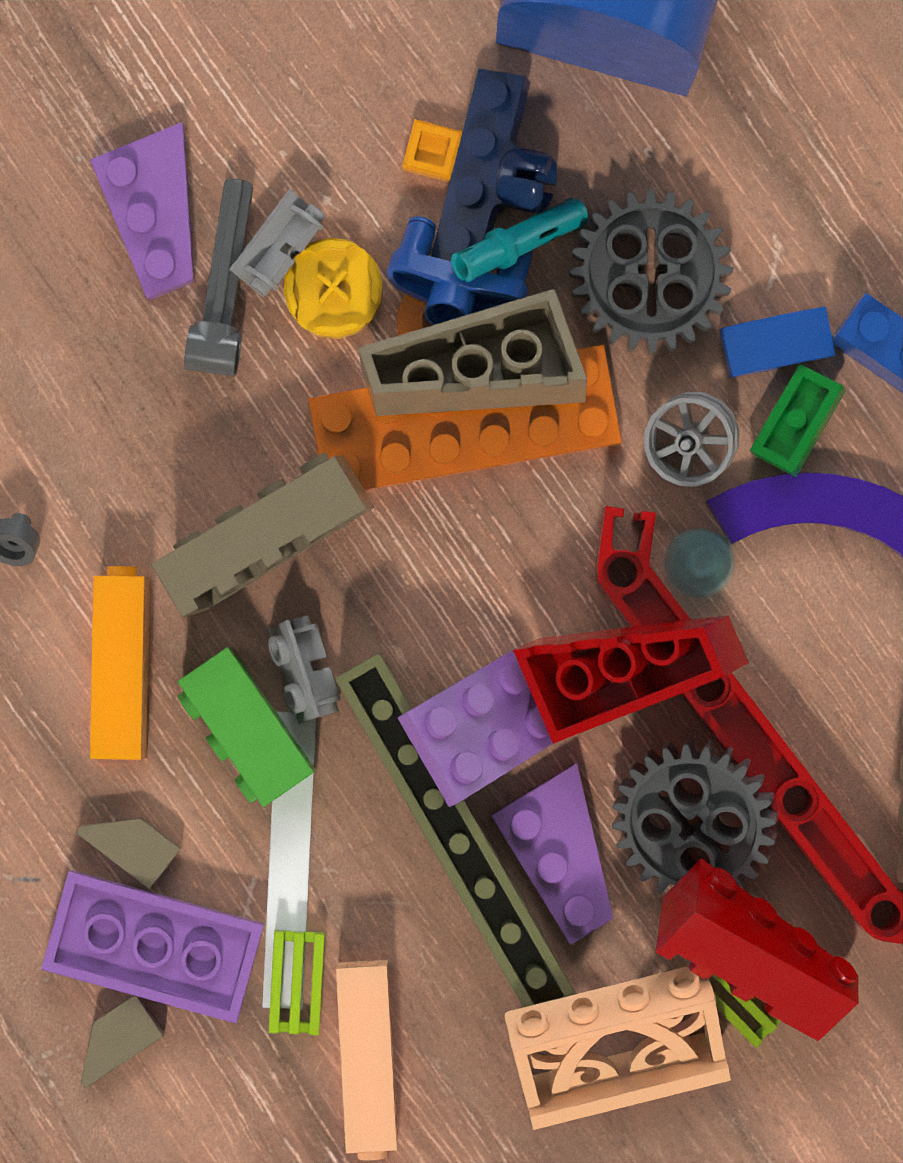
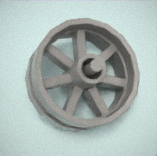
M685 392L671 397L651 416L644 431V450L651 467L663 479L678 486L697 487L712 482L732 463L739 448L740 429L734 413L721 399L706 392ZM689 403H696L710 409L700 423H693ZM679 405L684 429L662 419V416L672 407ZM717 416L723 422L727 435H709L706 427ZM657 428L675 436V442L660 449L657 443ZM704 444L728 445L725 457L720 465L705 448ZM678 451L683 455L681 469L678 470L672 467L664 456ZM695 453L709 468V472L689 474L692 458Z

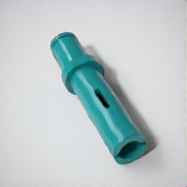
M569 198L508 229L496 228L485 235L484 240L452 254L451 264L459 279L470 282L497 267L507 269L517 262L518 257L546 245L579 227L587 225V209L579 199Z

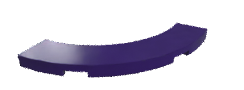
M798 473L797 477L783 474L754 480L731 488L705 502L730 544H734L749 535L766 529L784 525L811 523L845 528L867 535L890 547L892 551L903 558V496L883 486L861 479L824 473Z

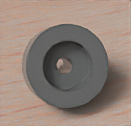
M15 513L11 519H0V562L12 566H25L33 562L40 544V536L30 526L31 519L27 515Z

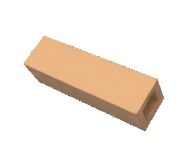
M388 960L338 962L336 982L346 1154L357 1153L359 1160H380L388 1157V1151H397L398 1144Z

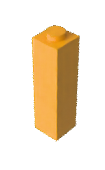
M107 566V576H93L90 759L142 760L147 758L150 578L137 576V567Z

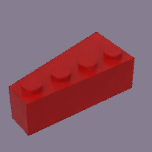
M729 615L543 637L513 650L553 744L722 678L749 663Z
M701 858L663 896L655 952L666 959L671 960L676 954L691 961L689 964L690 972L705 980L712 974L722 978L729 985L732 995L745 1002L755 997L763 1001V1005L769 1015L816 1041L823 1038L859 1004V975L853 966L840 956L834 957L817 945L816 940L808 931L801 927H793L781 918L768 901L760 897L754 898L738 886L734 877L726 870L719 867L714 868Z

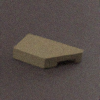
M143 817L82 825L76 831L79 836L148 889L152 888L182 849V847Z
M132 995L93 1022L81 1079L84 1088H87L165 1035L141 997Z

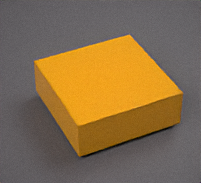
M414 119L402 170L450 183L463 131Z

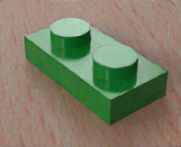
M799 364L750 448L752 455L797 477L845 394L844 386Z

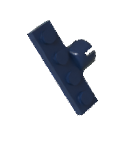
M478 69L431 257L451 261L452 254L484 240L485 235L494 229L496 217L500 210L513 208L540 213L551 203L554 194L543 192L544 184L556 186L557 163L546 152L516 146V138L531 83L525 76Z

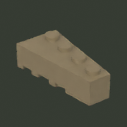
M555 289L358 348L362 374L376 416L583 403L586 401L587 377Z
M326 452L312 458L300 467L303 475L287 484L284 479L272 483L257 493L260 500L245 509L238 505L215 519L216 526L203 534H200L199 531L190 534L173 545L174 551L151 564L182 618L209 610L375 508L344 455L333 456L329 459Z

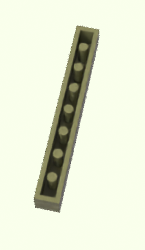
M378 653L336 677V682L522 1006L527 1007L577 994L468 803L464 799L451 807L447 805L403 729L398 717L413 708L382 654Z

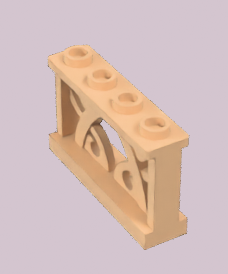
M689 966L511 1010L504 1014L533 1130L731 1081L725 1057L716 999L710 979L705 980L690 972ZM694 1013L689 1019L680 1023L684 1015ZM704 1025V1033L687 1037V1035L695 1032ZM629 1030L649 1036L641 1041L632 1051L608 1057L596 1053H586L604 1035ZM546 1050L554 1055H540L536 1052ZM531 1068L552 1070L549 1072L533 1075Z

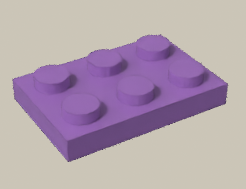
M513 650L398 717L399 722L449 807L461 802L553 744Z

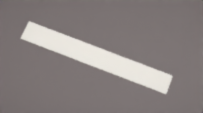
M277 712L314 766L316 718L298 724L296 714ZM313 774L272 801L263 1008H270L274 930L306 931ZM284 941L280 1008L290 1009L294 948V942ZM304 942V950H303V968H302V986H301V1004H300V1009H302V1007H303L304 964H305V943H306V942Z

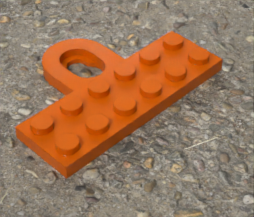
M405 294L397 315L398 336L432 326L425 317L424 310L427 303ZM604 345L576 349L587 377L586 401L583 403L376 416L367 388L308 398L318 455L326 452L329 459L333 456L344 455L365 491L621 445L622 440Z

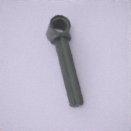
M226 179L223 185L203 321H196L194 325H190L185 347V370L232 377L236 376L238 370L242 333L239 332L238 328L233 327L232 323L239 277L229 269L244 250L253 194L252 183L242 179Z

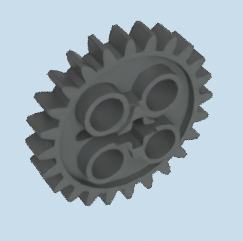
M653 189L648 190L645 201L641 204L638 203L632 192L627 193L626 208L621 209L613 200L608 201L607 209L610 217L606 219L594 212L591 221L597 231L581 229L579 233V238L588 245V248H573L571 254L573 258L583 262V266L572 268L569 271V277L583 280V284L572 291V297H587L588 303L583 306L579 314L583 317L595 313L599 317L592 329L594 333L606 326L612 329L609 337V344L611 345L617 342L622 335L628 337L627 347L628 352L631 353L636 348L639 340L645 341L649 355L654 354L658 341L663 340L669 352H673L676 349V336L678 335L688 344L693 343L695 335L692 326L695 325L707 332L712 325L705 313L720 315L724 310L714 297H724L731 293L730 287L719 282L720 278L728 277L733 273V267L719 264V260L730 253V247H715L714 241L723 232L722 228H714L707 231L703 226L707 222L710 213L706 211L694 218L690 215L693 207V200L691 199L685 202L680 209L674 207L675 197L674 192L671 191L666 196L663 204L656 202ZM652 228L655 231L654 268L655 270L663 271V274L658 276L654 284L656 315L653 317L647 314V275L638 273V271L643 270L648 259L646 229ZM621 236L631 237L638 244V255L632 259L618 257L612 248L613 240ZM668 236H680L688 244V255L680 259L671 258L663 250V240ZM625 285L635 289L639 295V305L629 310L618 307L613 301L612 296L613 291L617 287ZM671 285L681 286L689 295V305L682 309L671 308L664 301V289Z
M687 738L682 752L679 753L674 744L669 741L663 748V758L654 750H649L644 757L646 766L635 762L629 771L633 779L624 778L618 788L625 796L617 797L612 808L623 814L615 818L612 828L626 831V833L620 837L616 846L620 849L632 848L633 852L630 854L626 865L634 866L642 863L645 868L640 880L644 882L653 875L658 877L657 892L660 894L669 884L675 885L698 862L689 856L687 848L690 847L703 849L710 859L706 862L714 868L719 867L729 872L742 889L745 884L743 874L755 880L760 872L757 862L767 864L772 852L766 846L774 845L778 833L767 827L775 825L779 815L778 812L765 810V808L772 804L774 793L758 792L765 776L759 774L749 778L746 772L751 760L747 758L737 765L731 762L733 748L730 746L721 756L714 755L712 740H708L703 751L700 752L696 751L692 738ZM692 778L700 783L704 792L701 794H690L683 789L680 780ZM660 791H666L669 797L661 796ZM732 812L738 815L743 825L735 828L729 827L720 820L719 813ZM654 813L663 815L670 822L671 828L659 829L650 822L648 815ZM697 815L703 822L699 821L693 826L687 819L691 820ZM720 844L729 845L730 850H724Z

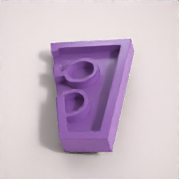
M183 122L90 159L145 296L149 301L195 282L188 198V170L185 152L186 138Z
M577 762L491 814L570 945L613 919Z

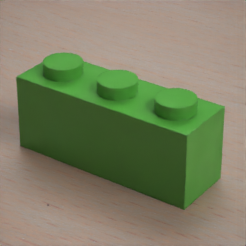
M226 647L177 681L183 689V692L177 695L182 706L193 720L200 716L212 732L206 736L207 742L222 762L230 758L240 775L234 778V780L251 804L258 799L264 808L317 771L232 647Z

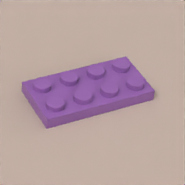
M70 870L68 871L41 970L237 1023L265 923Z

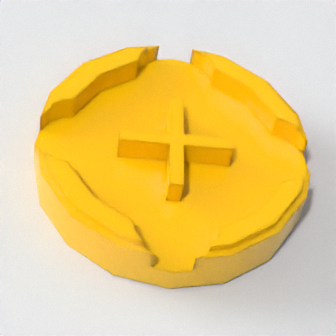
M325 238L309 243L302 253L294 257L293 260L295 262L285 274L283 293L290 314L303 329L318 337L341 339L357 334L373 321L381 306L383 281L377 263L364 249L347 239Z

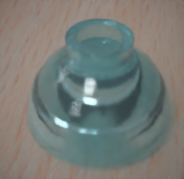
M688 529L676 536L666 551L665 570L667 576L677 590L688 596L708 597L718 593L728 584L734 571L735 559L730 544L722 535L711 529Z

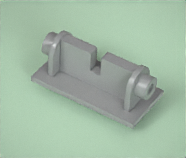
M289 189L229 270L262 297H266L271 290L276 292L279 288L277 285L295 262L292 259L297 251L302 253L317 231H322L324 228L321 222L326 215L312 204L308 205Z
M309 615L291 621H283L269 628L271 635L268 642L270 655L274 663L281 667L286 682L284 687L285 702L289 711L292 714H296L298 724L338 712L339 709L336 701L341 699L331 668L326 667L313 671L310 662L327 657L317 623L311 624Z

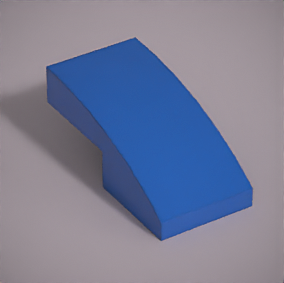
M826 306L772 316L719 329L729 378L773 371L781 367L828 359L836 355Z

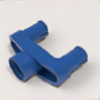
M416 216L409 219L400 248L393 252L387 268V277L397 289L427 303L424 310L425 317L429 323L435 325L527 297L528 290L525 282L533 253L530 251L518 257L517 262L507 269L498 268L497 274L487 272L470 282L462 281L456 276L451 261L429 256L436 232V225L430 219Z

